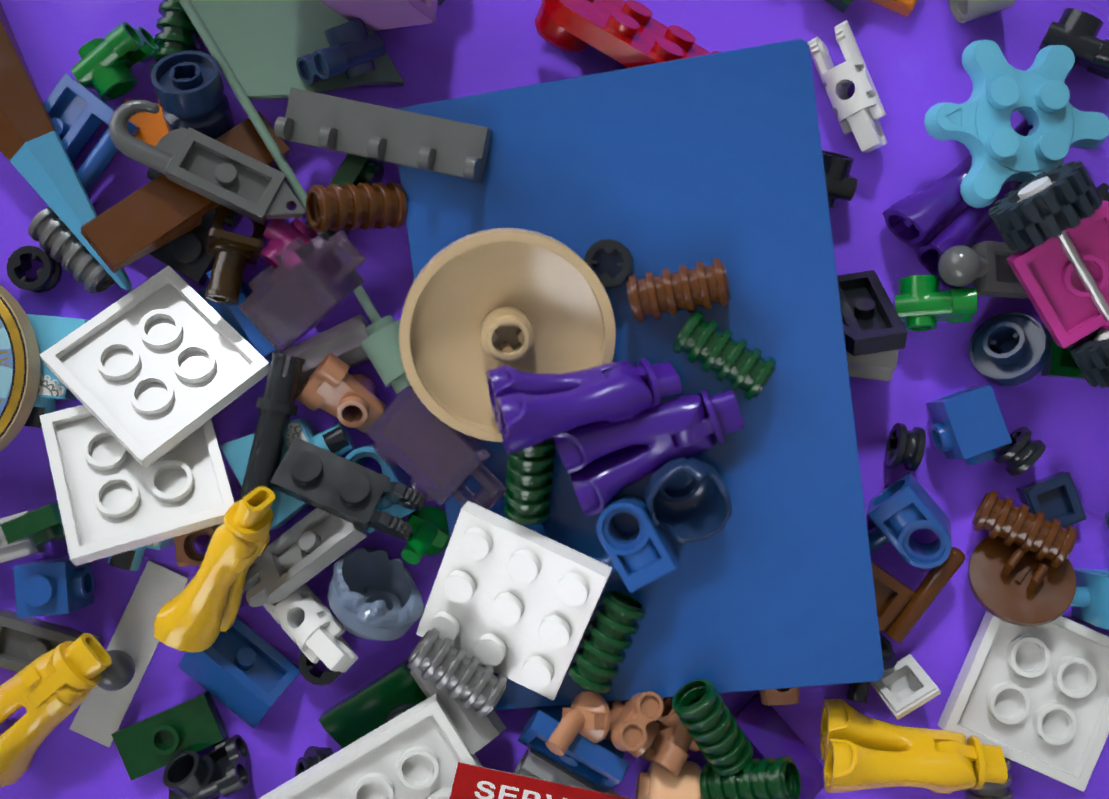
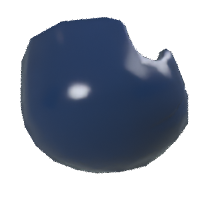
M681 457L668 461L653 473L644 492L648 514L651 515L653 524L656 527L661 525L668 529L678 542L689 543L707 540L725 527L732 514L730 495L722 476L713 466L693 457L688 459Z

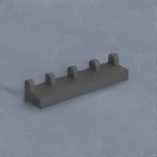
M290 88L285 117L279 116L274 125L275 136L291 143L480 183L483 180L493 132L487 127L296 88Z

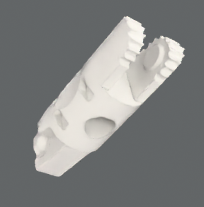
M846 20L834 27L836 40L846 62L834 67L826 45L818 37L808 41L811 56L844 135L853 132L861 151L869 153L887 144L879 118L885 116L886 112L849 23ZM851 84H854V94L851 98H849L847 93L848 88Z
M306 583L283 601L278 603L267 602L263 605L312 663L316 664L321 660L331 671L345 673L358 659V656L341 636L346 629Z

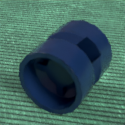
M186 50L172 53L159 60L153 66L150 73L151 81L159 105L162 107L164 120L169 132L179 128L189 129L190 127L213 139H217L235 127L227 96L223 93L224 84L219 66L211 55L201 51Z

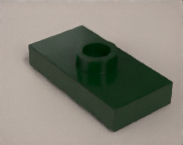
M205 691L125 726L111 735L132 781L166 766L175 755L184 750L198 752L221 742L228 736V733L211 694Z

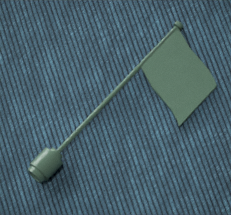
M173 0L180 2L211 56L217 61L220 71L279 169L286 174L288 184L306 212L307 194L251 100L289 98L290 88L324 94L363 85L404 86L405 83L385 51V55L373 59L376 67L373 71L348 79L344 72L308 85L301 79L296 66L297 58L306 54H312L321 48L330 47L324 31L349 22L321 1ZM367 31L369 35L374 33V31ZM329 230L321 233L318 232L372 322L365 329L368 337L361 343L365 353L386 387L392 386L397 395L411 390L412 386L407 379L400 355L399 330L401 319L395 321L392 315L380 317Z

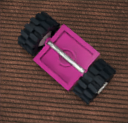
M1072 161L1064 166L1062 164L1056 166L1048 173L1043 172L1030 182L1022 183L1019 185L1020 188L1008 192L1004 195V199L998 200L993 204L994 207L990 208L988 212L1011 251H1017L1006 258L1056 345L1063 349L1069 348L1068 350L1091 386L1096 387L1100 385L1101 388L1109 387V201L1102 199L1081 161L1076 163Z

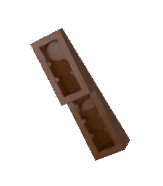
M258 111V114L287 160L290 148L282 139L275 136L272 126ZM249 118L215 139L281 171ZM161 174L81 227V234L114 274L201 225L202 216L220 206V204L168 180L166 175Z

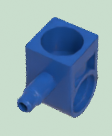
M911 472L870 499L867 515L876 525L868 531L870 552L873 553L890 542L906 562L920 569L937 567L949 557L951 551V522L946 513L937 505ZM927 528L934 531L938 538L931 543H920L911 534L915 530Z
M632 494L615 497L605 507L597 521V534L600 543L607 553L595 560L612 567L610 575L618 571L629 593H632L677 569L679 556L662 526L656 527L653 524L651 515L648 514L645 499ZM621 512L634 515L639 522L640 531L631 536L619 533L614 527L613 516Z

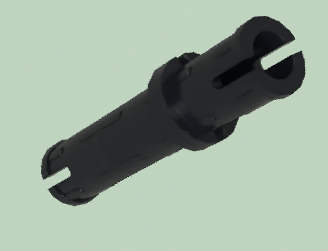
M276 352L271 354L272 360L263 398H257L255 406L261 409L237 502L257 487H267L274 492L270 481L280 464L291 415H297L298 406L293 404L302 368L305 365V359L291 356L287 375L283 377L287 356Z

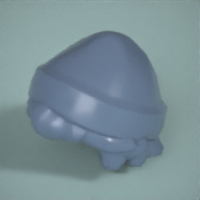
M359 547L348 551L335 562L333 567L334 574L329 585L327 598L330 608L340 624L351 634L367 640L392 641L401 638L413 623L423 616L425 607L422 594L413 581L410 571L404 566L401 559L390 560L387 550Z

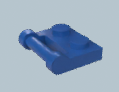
M66 73L44 102L72 163L100 123L104 121L109 125L111 116L116 110L90 89L82 86L77 79ZM129 119L127 129L135 137L140 127ZM109 127L76 172L89 200L92 197L89 191L118 152L109 136Z

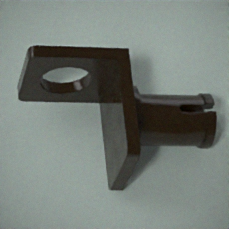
M220 205L215 210L205 252L215 255L205 297L221 304L238 305L247 263L257 265L260 257L267 219L264 225L248 218L253 225V233L250 237L224 231L223 223L225 219L239 213Z

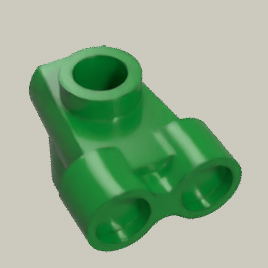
M122 22L105 36L106 39L96 38L85 43L78 50V55L82 60L71 68L77 81L85 88L95 89L104 101L117 99L130 92L138 82L130 68L139 61H145L152 55L154 49L159 48L154 43L153 36L141 26L134 29L129 23Z
M908 276L898 280V295H894L893 306L902 323H905L907 331H929L937 328V321H947V323L972 322L973 315L977 314V291L975 287L951 288V291H940L938 276Z

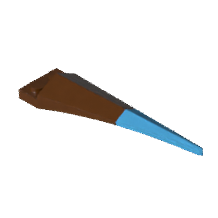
M0 2V151L121 288L132 290V283L124 268L113 274L81 234V227L97 217V214L44 105Z

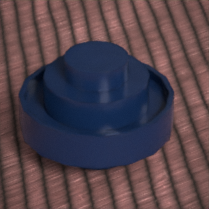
M1020 312L1001 313L987 319L976 329L970 340L969 356L974 368L988 382L999 386H1016L1031 380L1043 370L1050 356V342L1042 325L1032 316Z

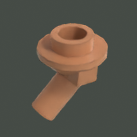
M592 691L578 694L571 707L562 708V719L547 740V748L554 754L563 756L578 733L594 744L604 740L609 732L611 723L610 710L605 699L599 693Z

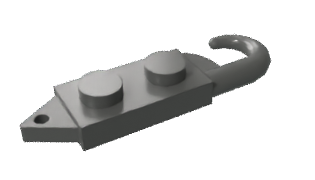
M131 100L121 104L113 112L109 121V136L114 146L128 158L166 175L168 180L264 225L266 219L304 218L306 216L305 209L286 183L285 173L190 127L189 129L179 128L170 131L160 139L155 147L132 136L127 129L129 119L141 112L158 113L159 106L156 103L147 100ZM293 205L296 209L289 210L287 207Z

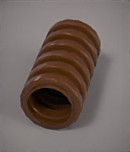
M388 182L386 185L384 183H373L371 186L368 183H359L357 186L354 184H344L341 187L337 184H329L326 188L323 185H313L307 195L306 212L312 228L320 233L326 232L328 229L338 232L344 228L349 231H355L359 227L363 230H370L373 227L385 229L388 226L399 228L406 219L407 200L402 186L397 182Z
M714 258L712 265L704 266V262L699 261L696 262V268L687 269V265L684 264L679 266V271L671 273L670 268L662 269V275L654 276L653 271L646 272V278L638 279L636 275H630L627 282V291L633 318H636L638 323L645 322V316L653 315V318L658 320L662 318V313L670 312L671 317L678 316V310L687 309L688 313H694L696 306L703 305L704 310L712 309L711 303L720 302L722 307L728 306V300H731L724 262L721 263L720 258Z
M994 490L985 494L973 518V530L980 532L981 529L989 531L988 537L995 539L997 536L1004 538L1003 544L1007 546L1015 543L1019 545L1018 549L1022 550L1024 554L1030 550L1034 552L1035 559L1042 561L1044 558L1050 560V566L1058 568L1066 562L1078 537L1076 527L1069 525L1067 528L1061 526V520L1056 518L1048 521L1045 519V513L1037 511L1033 514L1029 512L1030 507L1025 504H1021L1020 507L1013 505L1014 499L1006 497L1005 500L998 498V492Z

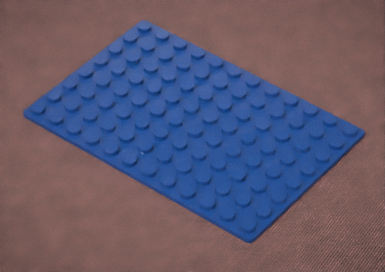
M794 39L398 108L399 110L487 127L493 131L482 183L398 165L400 182L407 201L406 226L414 280L423 267L437 253L454 241L473 233L496 228L525 229L547 235L568 246L583 260L586 251L599 240L612 239L618 241L629 249L634 263L631 275H636L638 279L646 278V272L653 271L654 276L662 275V269L670 268L672 273L679 271L680 265L686 264L687 269L696 268V262L703 261L704 266L713 264L712 260L714 258H720L721 263L724 262L727 274L731 300H728L729 305L722 307L720 302L711 303L712 309L704 310L703 305L696 306L694 314L697 311H701L705 314L703 320L709 324L712 320H715L719 323L717 329L723 333L729 329L733 332L731 338L737 342L740 339H744L748 342L746 348L751 351L758 348L762 351L760 357L765 360L772 357L777 361L774 373L756 398L753 397L749 401L744 398L745 391L740 388L737 391L733 390L745 428L723 435L725 443L718 444L714 435L716 445L706 452L693 457L713 466L725 482L732 508V514L725 527L707 540L682 543L676 541L672 533L662 526L679 556L677 569L632 593H629L618 571L609 575L589 623L592 620H597L594 612L599 605H604L601 596L605 591H618L633 597L645 608L646 615L642 620H637L640 628L635 635H630L633 643L629 649H624L626 658L622 664H617L620 670L616 678H610L613 683L611 690L607 693L599 694L606 702L630 700L633 695L648 691L657 693L661 698L674 697L675 693L686 683L704 678L713 683L718 693L880 680L884 675L883 656L811 53L808 42L803 39ZM602 251L596 257V261L601 262V265H595V270L599 276L608 273L616 277L622 271V267L617 266V263L623 262L619 252L610 255ZM629 279L626 283L616 288L604 287L611 303L616 329L615 351L612 362L629 360L637 367V360L643 358L647 359L651 365L669 361L679 375L681 393L660 397V400L674 395L699 394L702 391H707L708 396L711 397L731 390L730 381L725 378L722 382L715 379L716 372L710 369L706 373L701 370L702 363L697 360L691 363L687 360L689 356L687 353L681 351L680 354H677L673 351V342L693 313H688L687 309L678 310V316L671 317L670 312L662 313L661 319L655 320L653 315L645 316V322L638 323L636 318H633L627 291ZM433 415L449 538H451L459 513L467 501L507 518L504 514V504L506 502V475L508 474L507 461L509 458L503 442L486 441L465 435L446 425ZM555 446L554 474L551 476L553 478V486L550 490L552 497L549 504L550 517L540 524L522 526L596 559L607 553L600 543L597 534V521L602 512L586 517L578 502L570 473L568 474L557 446ZM653 473L626 487L615 497L632 494L645 499L644 492ZM621 512L613 516L614 527L619 533L631 536L640 531L639 522L634 515ZM588 625L585 629L583 636L586 634H590L588 630ZM580 641V643H579V645H578L577 650L580 649V648H584V647L582 646L581 641ZM574 654V657H573V659H572V661H571V664L577 662V661L575 660V654ZM568 670L554 701L507 678L506 689L493 710L571 705L578 694L589 690L575 683ZM493 672L494 676H499V674Z

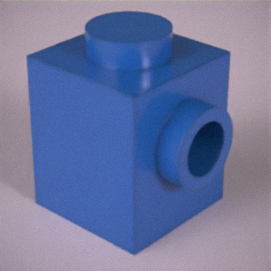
M991 385L972 386L926 403L933 424L930 426L931 438L938 451L945 453L946 459L965 460L967 465H974L997 457L996 448L1012 443Z
M69 556L39 559L13 566L17 618L69 614L94 604V576L91 562L75 566Z

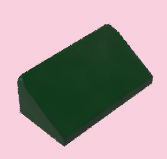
M408 658L332 706L320 716L318 721L342 748L382 726L385 718L394 708L403 704L417 705L427 699L410 674Z

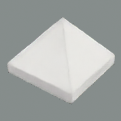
M911 654L897 661L893 670L885 672L880 680L870 682L871 686L897 720L941 694L940 689Z

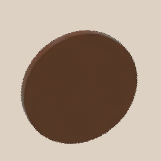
M999 536L995 539L986 537L977 545L968 564V580L978 602L995 617L1014 625L1040 626L1059 618L1072 603L1076 592V576L1069 559L1063 565L1054 568L1050 566L1049 559L1044 558L1042 561L1034 558V552L1029 550L1024 554L1022 550L1018 549L1019 545L1013 543L1011 546L1003 544L1004 538Z

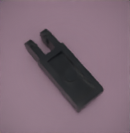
M297 437L292 441L270 481L272 488L364 529L368 530L369 527H372L402 540L408 539L413 528H411L412 526L397 516L384 511H378L383 499L385 498L407 509L421 511L427 500L418 491L408 488L399 482H390V478Z

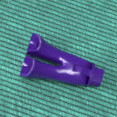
M1024 120L1013 130L1019 135L1027 136L1033 125H1029L1028 121ZM971 154L932 185L901 199L882 213L888 228L897 238L908 243V245L919 243L963 201L960 185L962 179L971 168ZM1009 181L1005 183L1000 189L997 199L991 205L984 208H974L967 204L954 220L916 251L918 259L930 274L938 276L939 279L943 280L938 271V262L941 255L953 246L964 245L972 248L987 227L993 222L988 212L989 209L994 207L993 204L998 200L1004 199L1005 194L1020 188L1019 185L1022 182Z
M645 358L637 360V367L628 360L611 362L567 373H529L508 365L489 369L486 372L495 423L499 434L501 433L507 455L530 448L578 426L600 421H610L613 423L631 419L634 415L641 413L645 409L658 406L660 404V397L681 393L679 375L669 361L651 365Z
M732 389L711 397L708 396L707 391H702L699 394L674 395L662 399L658 406L645 409L641 413L634 415L631 419L613 423L610 421H600L578 426L555 436L554 440L562 463L568 474L570 473L580 507L586 517L602 512L623 489L654 473L668 461L681 457L688 459L704 453L716 445L714 435L718 444L725 443L723 435L743 429L745 425Z

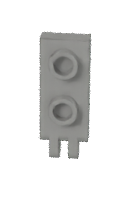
M319 508L314 509L266 546L263 554L255 559V566L249 569L246 574L244 588L247 591L246 598L249 606L259 607L267 602L278 603L283 601L366 538L367 535L364 528Z

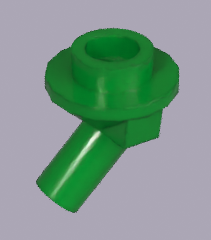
M423 506L421 511H414L409 515L406 522L413 529L406 540L407 544L402 550L401 556L407 563L416 565L424 555H435L445 550L450 541L446 512L436 506Z

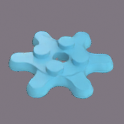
M973 41L964 49L961 60L963 68L969 74L972 81L973 90L970 98L962 104L950 102L937 103L929 108L924 118L925 129L931 137L940 141H959L970 151L972 165L968 174L962 179L960 193L963 200L974 208H984L991 205L997 199L999 191L1005 183L1009 181L1030 182L1043 172L1048 173L1054 167L1061 164L1064 166V157L1068 154L1069 149H1095L1102 145L1109 135V119L1106 115L1093 111H1080L1069 102L1070 92L1064 81L1071 73L1075 63V56L1072 50L1065 45H1049L1044 47L1036 54L1031 67L1026 71L1015 69L1006 61L1000 47L994 41ZM1016 110L1027 119L1029 125H1033L1027 136L1019 135L1011 126V114Z

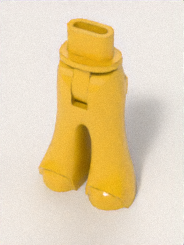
M263 486L257 487L227 510L223 519L224 523L215 530L196 575L176 597L169 600L158 611L154 619V637L160 642L179 651L190 653L202 652L216 641L220 631L226 632L233 626L240 609L246 574L255 559L263 554L270 540L269 531L273 520V512L270 507L275 499V494L271 489Z
M83 633L75 641H65L59 644L55 649L41 655L0 685V725L23 706L27 710L25 715L0 735V787L11 785L24 775L30 768L33 756L41 743L55 727L84 701L90 691L100 682L102 678L101 672L111 665L110 655L90 633Z
M824 699L820 723L821 759L825 760L823 780L827 793L853 792L888 787H919L936 793L952 794V792L960 790L982 789L985 782L1006 784L1008 770L1001 746L981 744L979 738L972 735L968 736L966 740L965 735L954 731L891 724L857 712L844 700Z

